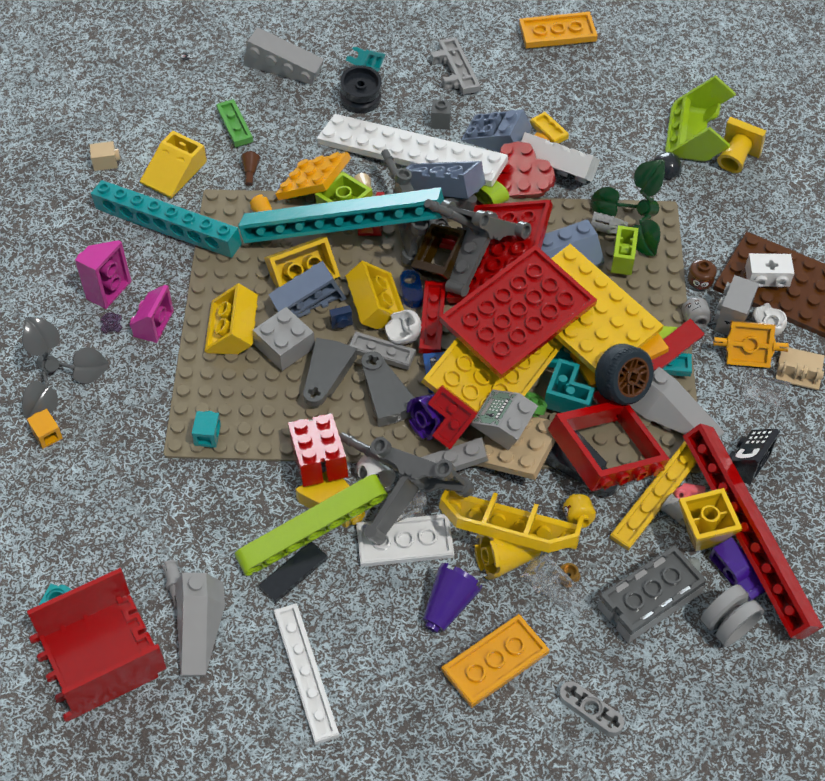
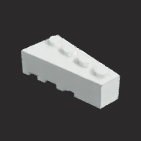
M524 133L521 142L530 143L537 159L548 160L552 168L557 169V174L565 177L568 174L575 176L574 180L584 184L586 180L593 181L600 162L598 158L590 154L586 155L575 149H569L555 142L552 143L544 138Z

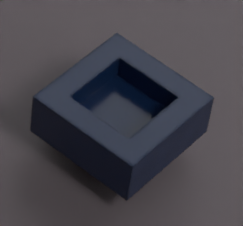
M350 305L329 310L332 329L353 325Z

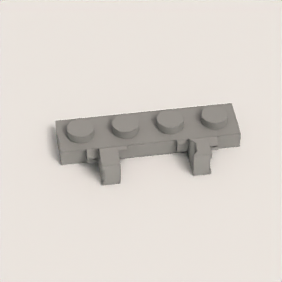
M457 38L439 40L438 46L440 50L430 53V62L432 65L442 64L443 62L448 64L452 74L449 77H442L443 89L459 88L462 95L480 92L481 86Z

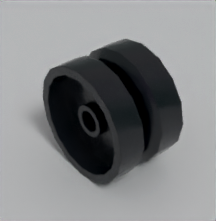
M356 65L343 72L340 78V102L347 111L356 114H366L379 106L382 88L379 73L372 67L365 65Z

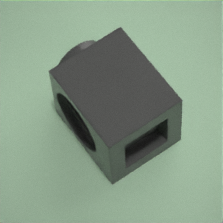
M432 100L431 129L450 130L452 100Z

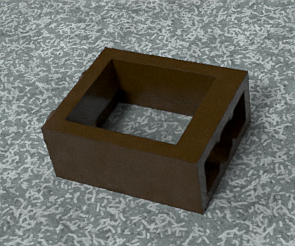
M432 223L411 267L420 276L447 282L452 274L466 230H463L462 227L452 228L445 223L440 225ZM443 238L457 241L445 266L431 263Z

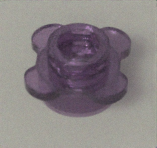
M112 312L106 313L101 317L103 324L101 331L103 333L121 331V315Z

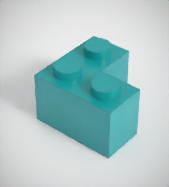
M558 359L545 395V402L548 405L547 409L563 413L592 405L595 388L577 383L580 364Z

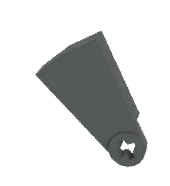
M316 338L303 391L304 401L307 405L312 407L320 406L328 396L331 397L357 359V348L338 341ZM314 393L318 394L314 398H311V395H313Z
M375 351L365 353L361 359L362 369L378 427L400 422L410 417L411 413H407V404L414 398L413 395L385 362L380 353ZM369 361L376 362V365H372Z

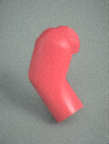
M684 483L675 490L674 495L680 499L705 493L706 486Z

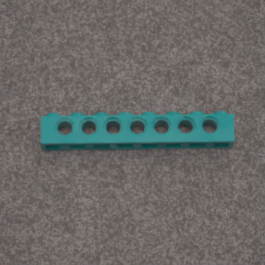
M101 180L90 193L96 209L224 256L232 258L242 245L238 227Z

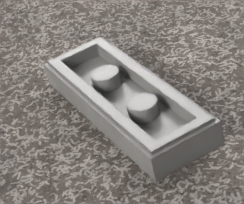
M355 332L349 346L357 348V355L363 356L367 352L375 351L382 355L387 364L409 370L416 355V349L360 332Z

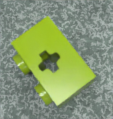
M618 225L611 273L632 275L639 228Z

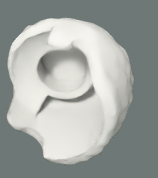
M769 303L756 307L753 311L752 320L754 323L776 325L774 336L780 335L787 326L786 314L779 309L772 308Z
M406 309L393 313L391 320L385 325V333L388 339L395 344L401 345L416 341L422 328L420 317L415 311Z

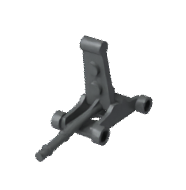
M384 149L381 152L384 163L387 165L391 177L395 181L393 194L414 191L410 183L412 178L411 171L406 168L397 169L393 157L387 149ZM472 195L468 199L449 198L444 200L455 202L458 208L473 211L477 197ZM426 220L398 224L404 244L401 261L407 265L412 264L417 254L416 240L418 235L421 236L426 233L428 227Z
M426 199L424 202L425 207L447 219L460 223L463 230H466L452 274L445 284L446 291L463 297L469 292V285L491 239L501 240L509 235H516L519 238L527 239L531 234L532 227L528 222L519 221L518 223H513L498 218V215L491 211L478 210L474 212L458 208L455 202L444 200L441 204L431 199Z
M344 432L339 435L341 441L346 443L347 446L364 453L365 456L377 460L402 475L384 505L379 509L372 524L367 525L364 529V535L377 545H382L386 541V534L419 489H425L430 493L438 489L454 491L463 498L469 497L474 491L473 483L468 478L461 477L449 460L443 459L437 463L391 447L390 442L384 437H377L373 440L371 446H368L355 439L354 436Z

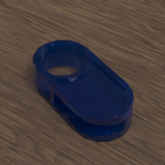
M405 270L400 275L403 302L407 307L417 308L423 303L420 276L414 270ZM406 278H413L415 282L406 283L404 280Z

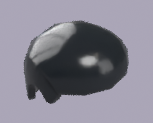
M664 152L654 158L653 161H665V179L671 180L674 176L679 177L681 175L682 163L674 153Z

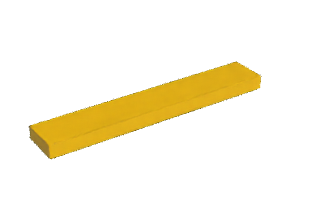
M686 441L682 443L668 461L665 470L656 476L610 534L609 538L629 551L660 512L662 505L671 493L674 494L675 490L697 464Z

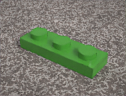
M232 99L216 104L217 111L234 146L238 147L252 143L253 136L235 100Z

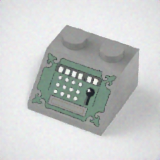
M492 390L470 425L509 450L521 436L538 405L520 393Z

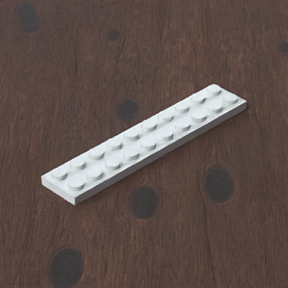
M338 114L333 115L317 137L319 144L384 160L381 152L387 149L393 157L394 163L405 166L434 162L482 161L485 185L493 187L508 162V155Z

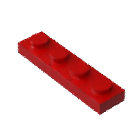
M425 281L419 353L441 352L443 324L439 320L440 316L444 314L446 282Z

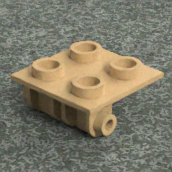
M788 348V352L780 351L775 381L819 390L820 382L824 375L822 369L825 355Z

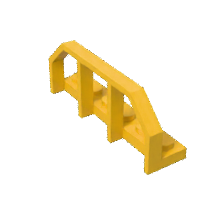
M444 490L440 498L439 509L456 528L547 553L565 548L577 549L584 521L583 516L579 517L577 525L537 514L539 504L534 503L532 511L528 512L496 503L498 493L494 492L490 501L473 496L463 498L456 492Z

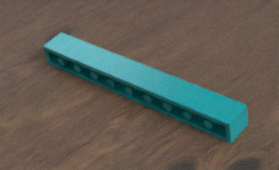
M440 187L245 213L238 227L243 242L252 243L440 219L443 216L425 207L424 202L426 199H431L441 204L444 201V197Z

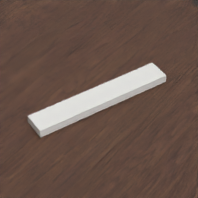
M296 603L274 610L275 618L314 743L317 745L339 738V732L298 605Z

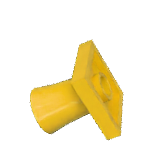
M730 117L727 121L724 139L730 144V148L723 151L717 158L719 166L729 172L740 173L748 154L759 158L762 154L767 131Z

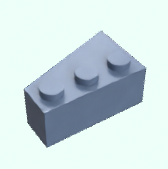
M323 261L313 265L304 273L295 276L291 281L268 294L278 312L287 307L298 318L311 313L310 309L322 306V308L329 306L328 302L340 299V301L346 300L345 295Z

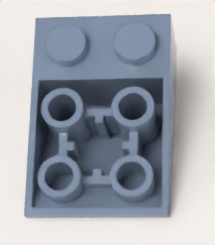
M524 109L486 114L479 113L474 115L461 141L500 152L504 144L521 142L524 133H529L532 126Z

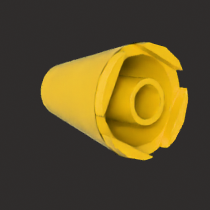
M481 534L476 536V539L479 538V544L475 545L476 561L480 571L485 569L488 576L484 577L489 580L496 579L539 557L541 554L539 550Z

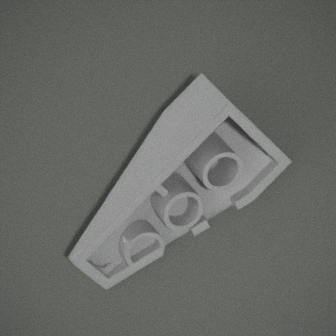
M660 367L654 371L653 381L646 395L638 402L630 404L641 419L649 423L653 421L663 425V428L668 431L672 429L685 435L701 423L714 427L719 438L724 435V431L683 386Z

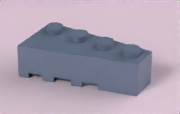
M482 161L410 164L406 167L412 173L410 183L414 191L441 187L443 196L468 199L486 184Z

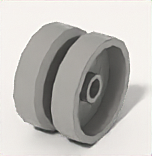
M741 585L732 586L723 592L708 606L701 617V622L708 630H717L716 638L724 647L734 644L746 635L764 614V609L756 601H748L749 593Z

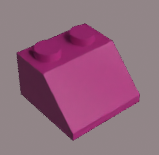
M162 285L148 292L145 299L140 302L137 314L130 321L133 337L155 343L158 342L174 312L168 285Z

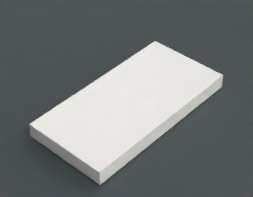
M445 514L399 518L386 534V541L382 545L375 544L364 535L365 527L372 524L373 521L356 523L361 567L454 558L450 521Z

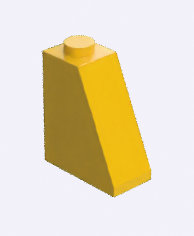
M325 471L322 473L324 483L297 487L295 489L296 499L300 504L310 509L349 487L348 483L344 478L328 482L327 472ZM365 512L345 522L342 526L347 528L350 525H356V523L361 522L365 517Z

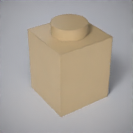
M113 141L90 144L91 161L94 171L118 168L117 161L120 160L119 149H115Z

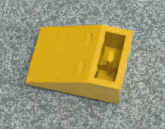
M172 131L160 143L140 183L172 199L207 162L204 145Z

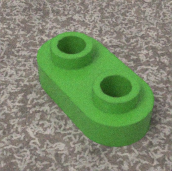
M528 391L524 397L538 405L533 417L544 415L548 406L542 396Z

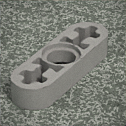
M568 681L561 686L559 699L566 707L607 736L615 737L622 732L624 718L620 713L576 682ZM571 690H574L575 697L571 696L570 698H567L566 691L570 692ZM583 696L585 698L582 700L581 705L579 707L577 706L578 701H581V698ZM589 703L594 704L598 708V713L590 715L585 711L584 706ZM602 712H606L604 718L602 717L601 721H598ZM616 720V726L609 728L608 721Z

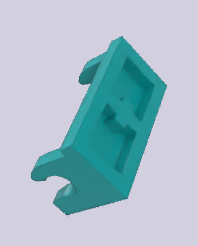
M353 47L352 49L358 52V57L347 56L346 61L354 65L372 67L378 72L386 54Z

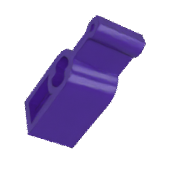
M732 537L712 549L709 558L733 586L741 585L749 593L748 601H752L766 592L745 552Z

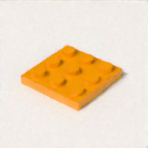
M335 152L330 156H318L312 160L304 159L300 161L296 169L289 174L287 180L280 185V188L275 193L277 199L284 200L327 191L350 161L349 153Z

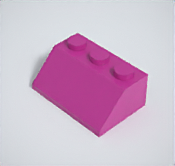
M119 240L89 245L75 259L86 299L104 309H107L132 282L123 245Z

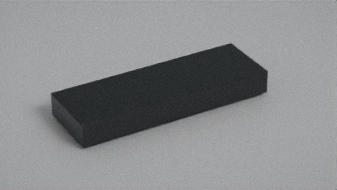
M310 542L259 584V589L276 604L328 559L327 555L317 545Z

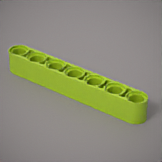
M376 474L369 475L241 547L234 555L244 575L250 576L253 572H258L381 503L387 498L388 494Z

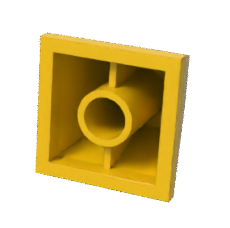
M724 488L679 499L687 532L695 551L712 548L742 531L741 524Z

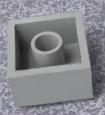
M734 275L731 283L727 282L723 298L721 297L713 320L714 323H717L716 332L728 335L731 321L746 322L759 283Z
M287 307L253 329L255 346L281 371L314 349V332Z

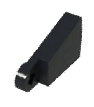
M575 430V433L602 470L608 469L606 467L607 462ZM555 441L545 463L587 486ZM617 485L611 486L606 490L599 489L596 492L601 496L608 497L616 492Z

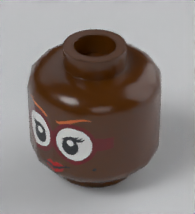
M705 259L694 261L688 272L689 284L698 290L709 289L715 281L717 273L715 265Z

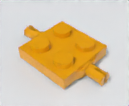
M731 321L727 338L714 337L713 346L726 347V364L770 368L774 352H788L789 348L788 343L776 342L774 337L775 324Z

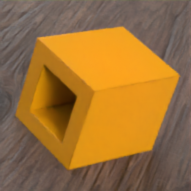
M48 409L37 412L27 418L29 427L42 449L63 439L59 426Z

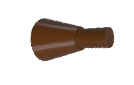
M247 151L241 155L246 175L245 185L253 186V176L261 157L254 151Z

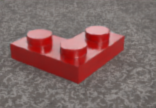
M441 385L428 402L431 407L445 417L432 436L451 449L479 412L444 385Z

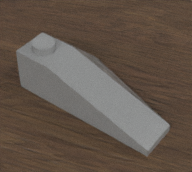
M182 572L175 583L180 677L205 676L207 673L224 611V582L207 573Z

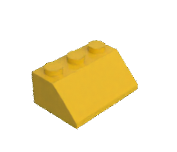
M318 237L264 257L269 274L277 288L321 261L324 262L334 279L340 277L327 237Z
M362 260L345 275L348 288L353 297V303L359 315V321L364 326L374 329L385 328V325L391 320L393 313L404 310L390 272Z
M237 283L211 301L204 352L211 354H239L252 346L258 294Z

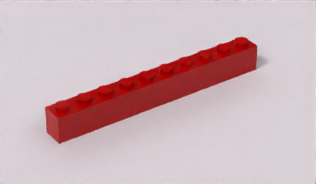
M700 423L683 435V438L711 490L725 489L742 527V531L735 535L790 638L805 639L822 629L823 626L714 427Z

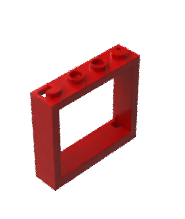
M612 401L558 413L548 427V431L591 492L599 489L606 490L618 484L621 486L633 480L640 481L652 475L657 476V474L665 470V466L670 460L630 405H622ZM618 421L645 459L602 470L575 433V430Z

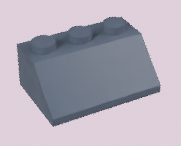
M588 219L545 234L541 250L550 258L571 244L595 266L603 265L605 262L598 234Z

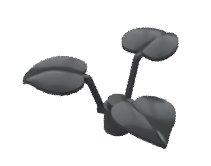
M37 317L25 318L22 344L29 354L38 356L36 363L38 368L42 370L41 374L45 384L33 381L25 388L22 396V411L26 419L45 409H48L49 413H51L57 407L58 395L54 389L48 388L49 380L47 373L55 372L59 366L74 369V380L79 383L89 384L98 379L108 367V361L103 355L90 347L81 348L74 354V365L58 361L57 358L50 355V348H54L59 344V332L53 324Z

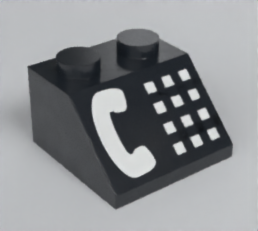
M751 430L747 437L742 436L739 440L736 453L732 451L729 454L744 483L751 485L769 459L780 430Z

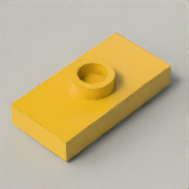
M546 112L530 119L531 126L549 138V141L559 144L569 138V133Z

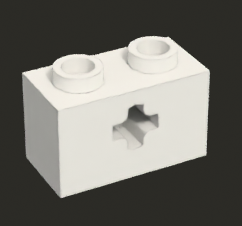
M749 253L745 266L748 280L759 283L758 287H790L794 276L791 254Z

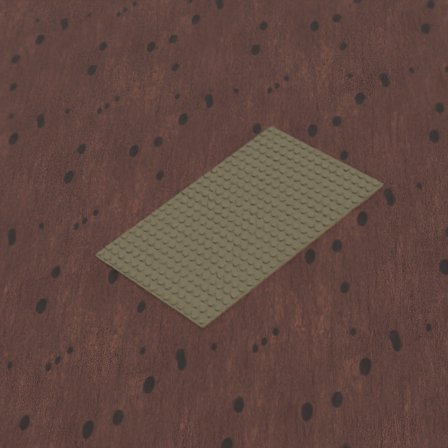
M206 189L203 192L200 214L238 227L245 213H253L250 201L257 195L261 194L267 197L272 210L316 204V193L278 200L275 195L277 191ZM443 196L444 199L456 198V197H446V196ZM509 197V200L504 202L551 199L553 207L546 233L587 219L591 223L594 214L590 204L591 199H513ZM477 200L475 205H484V204H482L479 200ZM618 200V203L637 205L641 200ZM657 201L659 204L658 214L651 216V219H647L655 221L660 227L661 237L657 248V256H648L636 250L632 275L611 273L616 234L596 231L605 261L603 265L596 267L661 324L670 327H680L685 323L681 308L687 301L678 204L675 201ZM617 206L616 218L628 222V227L640 225L639 220L644 216L640 215L636 208ZM447 219L449 226L452 228L462 227L460 223ZM398 224L383 226L382 236H359L358 229L244 243L240 233L242 245L232 258L195 245L164 446V456L166 458L296 462L288 423L303 419L313 421V417L327 414L333 415L339 435L344 432L354 436L355 439L368 446H371V443L377 437H384L390 442L391 447L418 457L448 449L436 438L431 440L420 438L410 425L409 419H412L411 416L400 422L378 427L366 387L361 362L362 356L357 355V359L331 397L328 396L322 405L312 407L305 403L303 391L313 350L283 371L255 346L254 340L249 349L239 354H211L204 352L211 301L237 283L258 294L255 329L278 313L268 295L277 287L269 274L264 257L318 237L328 238L340 277L335 278L345 295L346 300L340 301V299L328 302L329 306L322 308V306L310 309L311 313L299 317L314 332V340L322 338L349 345L355 332H360L390 341L385 333V328L374 329L364 326L359 321V315L353 303V297L348 288L345 275L362 260L390 272L404 310L415 311L420 320H422L425 281H443L420 276L411 265L401 261L404 244ZM425 234L421 236L418 235L417 237V252L425 238ZM439 247L431 263L445 266L452 250ZM445 291L444 313L457 304L448 302L446 298L448 291ZM350 305L353 325L332 329L329 310ZM444 325L442 329L441 352H445L457 338ZM420 335L416 341L402 344L403 346L416 349V355L409 370L389 365L414 398L435 394L428 393V387L421 383L426 375L423 353H419ZM692 346L684 353L692 354ZM692 355L691 377L671 376L697 402ZM369 361L372 365H376V362ZM546 367L529 391L542 396L545 400L546 391L555 367ZM579 371L577 383L589 386ZM314 393L313 395H311V398H314L318 394ZM593 400L591 406L597 405V403ZM546 409L545 414L539 415V418L553 420L555 415L561 412ZM197 411L219 413L221 429L217 448L194 446L192 429ZM640 418L671 459L685 441L683 434L672 429L668 431L663 428V425L653 421L649 423ZM618 421L577 430L607 462L606 467L608 469L645 459ZM469 425L453 447L481 437L483 439L485 434ZM341 441L347 463H358L365 454L353 447L347 446L346 443ZM544 462V464H543V466H542L541 469H556V468H554V467H552V466H550L549 464H547V463ZM696 464L690 473H701L702 471L698 464Z

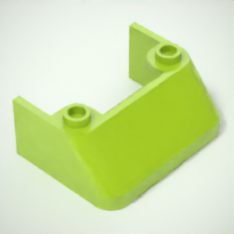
M715 75L678 98L671 107L665 151L672 152L681 159L705 162L730 148V144L711 127L707 128V123L719 116L721 104L736 96V93Z

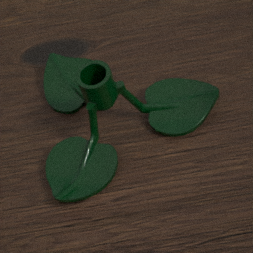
M664 160L644 162L635 171L634 183L638 188H641L640 194L647 200H641L637 205L618 203L620 195L613 187L598 189L590 200L593 212L614 217L618 211L617 206L636 208L638 213L644 216L639 220L640 225L633 226L634 228H639L636 250L648 256H657V248L661 237L659 225L655 221L647 219H651V216H655L659 212L658 202L649 196L656 195L662 187L665 174Z

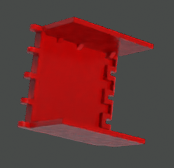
M121 567L27 610L37 632L29 637V641L31 644L41 641L45 651L37 655V659L39 662L49 659L54 670L45 676L47 682H52L58 679L62 692L55 695L54 698L57 703L66 700L71 709L63 714L65 722L158 678V673L167 669L159 645H155L149 632H146L147 628L137 612L138 609L131 595H129L130 592Z

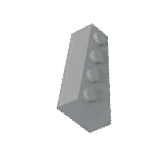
M257 27L247 42L243 66L313 85L321 72L324 59Z

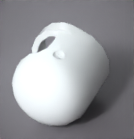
M364 455L357 463L356 470L360 478L363 479L369 475L379 473V480L385 490L395 481L396 475L394 470L371 457Z

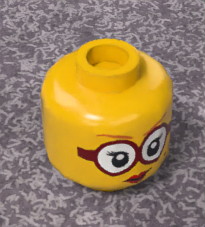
M573 494L563 504V512L567 522L577 525L579 517L583 516L582 528H586L595 520L596 511L591 499L587 495Z

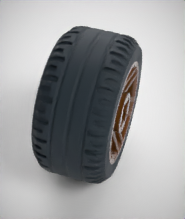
M616 344L608 348L600 357L595 370V383L600 394L604 398L622 405H630L641 400L650 389L653 381L654 366L651 357L643 349L628 344Z

